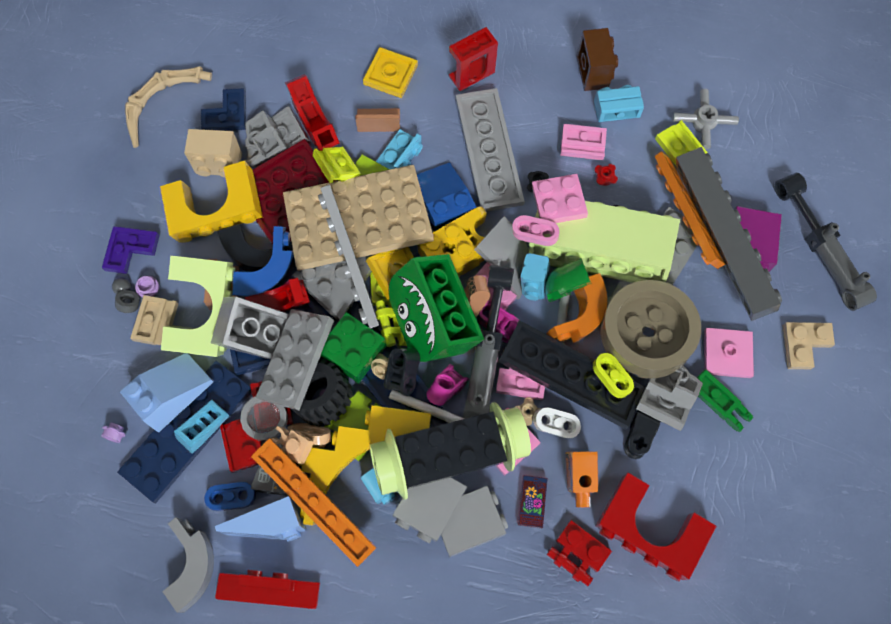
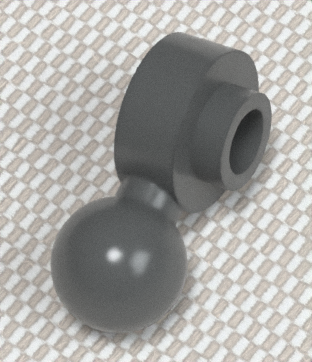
M126 278L115 279L112 283V290L116 294L115 308L123 313L135 312L139 308L140 298L138 294L130 291L131 284Z

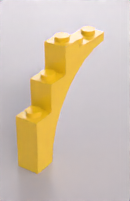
M372 405L371 411L367 410L365 425H369L368 430L339 426L338 431H334L332 437V445L335 446V451L311 448L305 463L299 464V466H302L301 470L303 472L311 473L310 479L327 494L340 472L356 457L370 450V444L385 441L387 429H391L395 438L396 436L430 428L431 414ZM301 509L300 517L304 518L303 524L315 525V522Z

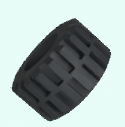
M327 360L318 361L300 410H292L309 425L314 424L317 427H321L323 423L326 426L330 425L332 420L336 422L340 419L339 416L341 414L345 415L347 412L346 406L351 405L349 398L353 397V392L350 390L352 386L335 364L328 363ZM327 386L325 392L319 398L312 400L313 395L318 389Z

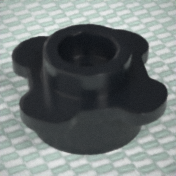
M542 171L530 172L527 175L529 179L528 191L533 192L532 182L549 179V175Z

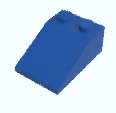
M450 162L417 174L429 222L434 232L476 208L468 188Z

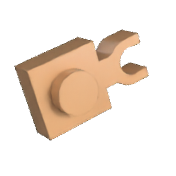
M277 426L276 430L281 433L280 439H271L276 444L284 445L282 450L298 464H304L315 441L296 430H291L289 433L284 427Z

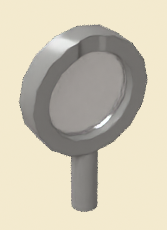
M253 397L244 405L240 421L243 430L251 438L258 441H267L269 438H277L281 434L276 430V427H286L288 413L286 407L264 402Z

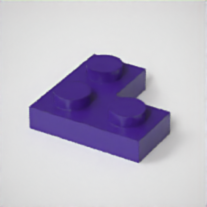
M113 226L102 269L104 271L127 274L132 253L155 256L160 235L154 231Z

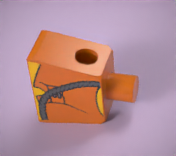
M565 452L568 492L575 493L576 507H591L590 493L598 492V452ZM581 476H584L585 483L581 486L579 479Z

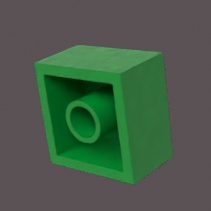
M346 312L328 335L320 357L323 360H327L328 363L335 364L342 373L359 384L370 370L372 361L379 353L384 351L387 345L384 337Z

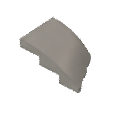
M289 106L272 118L266 112L261 111L246 122L247 138L245 140V147L248 149L245 162L251 168L260 166L301 140L305 139L307 143L310 141L294 111Z
M504 216L474 250L490 264V267L491 265L514 268L510 291L517 295L516 299L518 300L522 296L521 273L526 254H529V249L525 241L519 240L513 235V224Z
M684 366L668 376L650 378L636 409L681 431L690 409L698 398L703 383L690 374Z

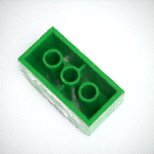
M449 254L412 258L393 275L389 284V300L408 348H415L419 352L420 362L462 355L484 340Z

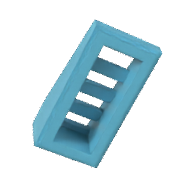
M210 400L174 431L175 437L188 451L194 453L221 426L229 415L217 403ZM211 410L218 418L214 420L208 412ZM204 418L210 425L206 426L201 419ZM197 426V427H199L202 431H201L200 433H198V432L194 429V427ZM188 433L194 437L192 440L186 436Z

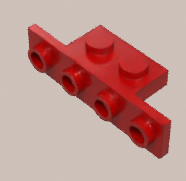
M247 570V575L219 573L215 595L217 600L316 609L318 606L320 583L292 580L288 579V574L273 572L272 577H263V571Z

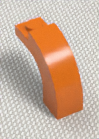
M600 273L589 276L592 284L574 290L579 304L577 318L554 326L546 333L548 336L558 339L560 342L571 338L572 342L575 343L586 337L600 325L607 309L608 300L606 286Z

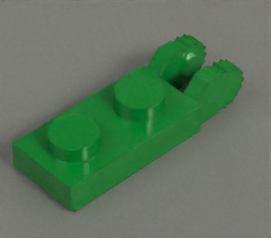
M705 369L697 377L703 383L698 397L720 418L725 420L730 427L741 432L744 428L743 425L731 413L735 410L742 419L748 422L753 419V415L741 404V401Z

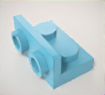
M399 129L376 162L390 170L409 166L414 155L418 156L422 150L421 135L417 133L413 137Z

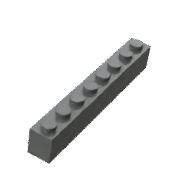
M700 147L676 157V168L726 264L724 267L750 320L753 321L777 312L780 308L782 297L777 289H773L770 283L772 281L771 275L767 268L763 269L760 263V253L757 248L753 249L750 243L751 236L749 231L742 228L740 224L742 221L737 209L733 210L730 204L732 203L731 196L727 190H723L721 176L718 171L714 172L710 154H705L703 148Z

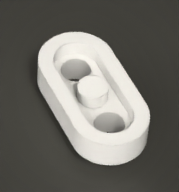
M540 408L533 416L534 426L539 431L563 438H574L581 430V423L578 417L553 408ZM544 415L547 417V422L545 424H543L541 421L542 416ZM565 422L569 425L567 430L563 427Z

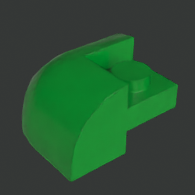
M582 258L559 266L550 273L545 284L546 298L549 302L571 295L572 291L592 284Z

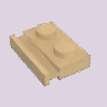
M144 295L130 339L140 343L161 345L163 326L173 325L178 308L177 301H168L163 298Z

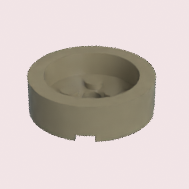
M642 280L628 284L613 296L601 322V340L606 353L612 354L625 370L641 378H661L679 370L694 353L701 338V320L694 303L680 289L658 280ZM644 327L651 328L655 331L654 336L646 337L642 329Z

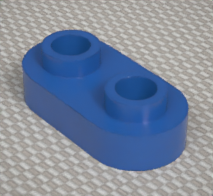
M246 482L215 485L206 491L204 501L206 506L214 511L247 508L255 501L256 491L252 490L251 485ZM246 491L248 494L247 498L241 500L240 494ZM218 495L223 496V500L220 503L215 501Z

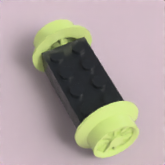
M492 402L489 413L396 436L395 438L391 429H387L385 441L370 444V453L381 495L397 491L404 500H407V489L500 464H503L509 472L513 471L516 459L530 455L531 444L521 411L517 407L502 410L496 402Z

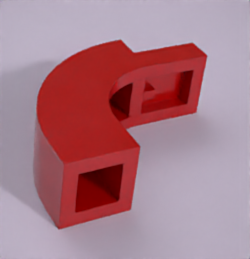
M303 74L285 82L294 108L318 151H323V148H331L339 144L332 123L327 120L322 112L307 76Z
M298 278L288 280L283 286L244 298V300L283 313L310 302L304 281L298 280Z

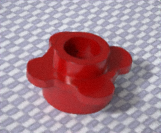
M597 165L594 171L597 173L596 182L599 185L608 186L618 181V177L615 176V165Z

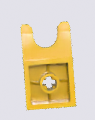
M477 207L433 232L434 241L417 245L419 255L425 257L449 254L458 277L479 266L485 259L474 249L485 237L478 235L475 230L485 222L487 212L483 207Z

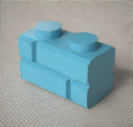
M625 85L619 89L605 87L597 91L594 98L598 122L640 118L644 109L639 86Z
M526 254L521 273L522 294L529 300L536 301L545 298L546 279L550 275L549 258L547 256Z

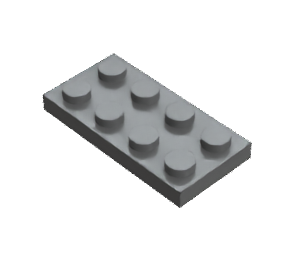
M291 309L257 393V399L300 410L334 320L331 317Z

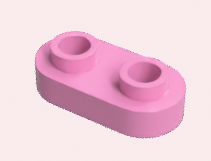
M523 215L517 217L513 222V235L519 240L551 246L559 239V227L552 221ZM525 228V229H527L528 231H527V232H522V231H520V230ZM544 234H550L551 236H550V237H544L543 235H544Z

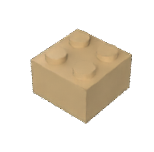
M188 129L184 153L196 174L205 177L210 175L225 177L223 167L241 162L242 151L233 131Z

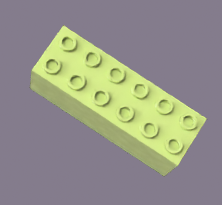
M585 201L588 211L587 218L556 223L559 227V239L555 244L543 246L529 242V253L547 256L550 266L559 267L582 258L589 274L595 275L600 273L603 277L632 283L642 280L666 282L671 270L680 219L669 215L651 214L648 211L630 210L623 206L615 207L601 202ZM538 210L535 218H539ZM544 234L543 236H544V237H550L551 235H550V234Z

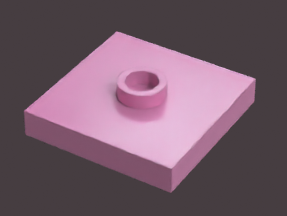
M706 328L704 330V370L706 369L712 375L754 377L753 332Z

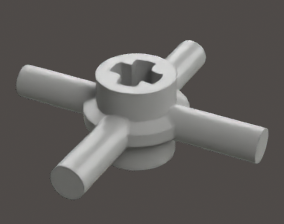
M702 89L700 90L701 107L694 114L673 113L672 121L692 122L694 128L702 133V146L704 149H710V130L714 129L717 124L738 125L739 117L718 115L717 109L709 105V90Z

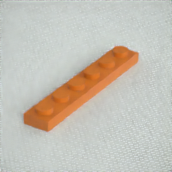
M661 151L654 156L658 163L656 168L662 176H665L667 181L664 184L668 191L674 194L673 202L679 210H682L684 214L682 219L685 225L692 229L694 234L691 237L694 243L701 247L703 251L701 253L702 259L707 265L711 264L716 269H719L726 264L672 160Z
M271 438L251 456L357 567L377 548Z

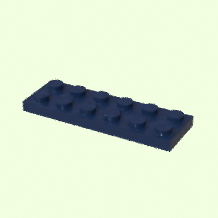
M217 360L205 372L213 380V383L160 432L154 430L117 472L155 504L219 431L220 427L194 453L188 451L176 439L174 431L210 400L217 403L229 415L222 423L224 425L251 393L250 386ZM211 410L208 412L214 420L218 418ZM204 418L201 419L206 426L210 425ZM194 427L198 433L202 431L199 427ZM190 433L186 435L190 440L194 438Z

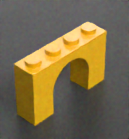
M245 161L223 167L228 187V196L224 205L217 212L210 215L196 214L191 189L182 180L160 186L169 236L178 242L186 243L198 236H210L215 231L242 223H253L256 219L262 218L252 168Z

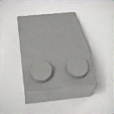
M223 297L211 344L271 359L289 314L238 297Z

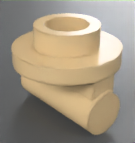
M381 353L372 361L371 369L378 378L384 380L389 358Z

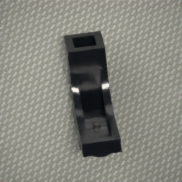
M240 224L217 231L221 244L229 258L244 271H258L270 261L273 248L260 250L251 247L246 241ZM292 242L289 243V246H285V250L293 251Z

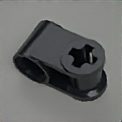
M399 348L390 352L387 372L384 378V387L386 389L398 390L404 396H409L413 393L420 363V354L415 348Z
M639 410L634 415L624 445L625 454L635 460L640 459L650 450L661 422ZM635 442H637V443L639 444V445H638V448H640V450H637V449H636V444H635Z

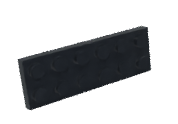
M520 320L498 361L624 429L630 426L645 386L633 381L634 388L629 395L624 398L613 396L593 370L594 359ZM601 365L604 370H607L605 365ZM616 384L617 388L622 390V387Z

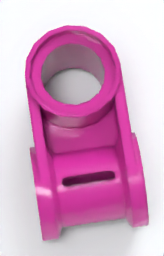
M487 301L477 316L478 323L486 329L488 318L482 312L485 310L490 311L491 301ZM500 307L496 332L502 333L501 341L508 343L519 319Z
M449 364L437 375L427 391L426 396L434 405H444L454 395H457L469 381L468 377H463L453 369L454 366L452 364Z

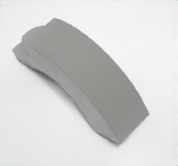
M175 517L168 525L184 546L186 565L181 576L162 592L177 613H184L206 591L213 573L214 554L210 540L205 532L198 530L193 534L195 529L187 519L183 521Z

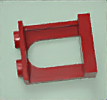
M487 27L449 46V52L457 61L456 71L450 73L449 77L459 91L495 73L498 42Z

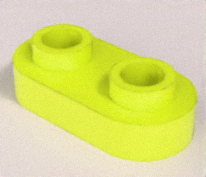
M600 354L593 362L595 374L613 396L617 398L626 397L634 388L632 378L612 354ZM601 365H605L607 370H604ZM616 384H619L622 390L618 389Z

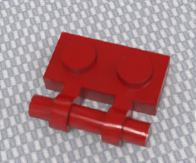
M571 520L556 540L564 548L559 552L554 547H551L546 555L554 560L553 563L559 568L562 566L571 573L574 580L577 582L581 581L586 586H589L593 578L586 573V570L590 567L595 572H598L612 551ZM570 552L582 561L579 566L567 558Z

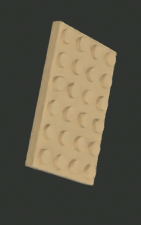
M414 165L353 177L343 182L335 181L333 183L283 192L295 264L298 271L346 261L344 254L339 256L334 243L338 241L336 232L332 233L326 220V218L330 217L328 209H322L318 195L322 194L320 188L330 185L356 258L434 241Z

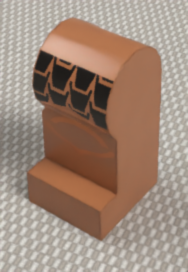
M481 275L471 277L464 289L475 318L490 298L487 279Z

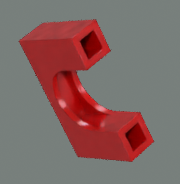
M626 473L620 480L595 525L600 529L599 533L607 539H617L622 543L621 547L632 554L638 552L644 556L643 560L655 568L659 565L667 570L665 574L678 582L680 579L689 580L717 526L694 512L687 515L679 533L671 544L656 546L647 542L637 530L635 515L650 485L632 474Z

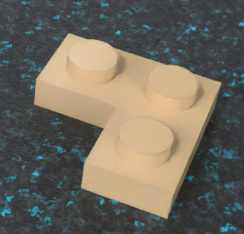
M786 322L783 324L788 369H813L815 366L812 347L831 348L835 345L832 323Z

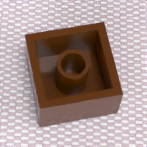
M608 28L584 30L582 32L577 60L584 91L600 90L609 87L611 80L614 79V71L618 67V56L614 54V38L610 36Z

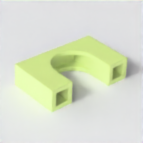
M170 256L168 279L200 284L209 292L213 309L208 321L199 328L174 325L163 326L161 350L214 357L224 355L227 348L211 344L223 297H233V291H230L231 281L233 282V271H236L233 267V262Z

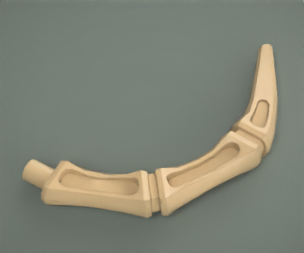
M201 66L182 70H162L161 73L156 72L141 89L129 96L128 102L125 104V116L133 148L139 146L138 117L152 95L166 89L167 86L172 87L179 83L192 82L199 84L201 79L211 81L212 73L203 71Z

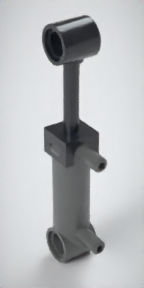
M796 172L777 180L774 184L777 196L782 201L793 199L811 227L812 232L804 240L812 252H818L842 291V300L849 310L855 311L875 302L877 299L876 291L867 282L870 279V274L868 272L859 274L837 239L841 236L838 232L839 225L831 222L821 227L801 194L807 190V183L802 174Z
M491 265L487 287L494 289L487 329L481 330L484 340L477 344L463 413V418L465 419L489 412L502 340V333L496 332L503 291L511 290L514 268Z

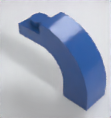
M274 226L273 252L270 261L265 267L258 271H233L232 295L248 296L262 293L277 285L286 276L294 257L293 251L285 250V246H289L290 233L286 232V227Z

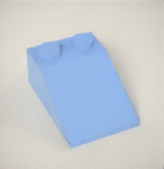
M185 353L139 374L120 393L146 424L160 432L213 383V380L188 353Z
M289 496L215 526L217 532L228 536L286 539L287 542L301 537V532L306 531L303 520L300 517L298 505Z

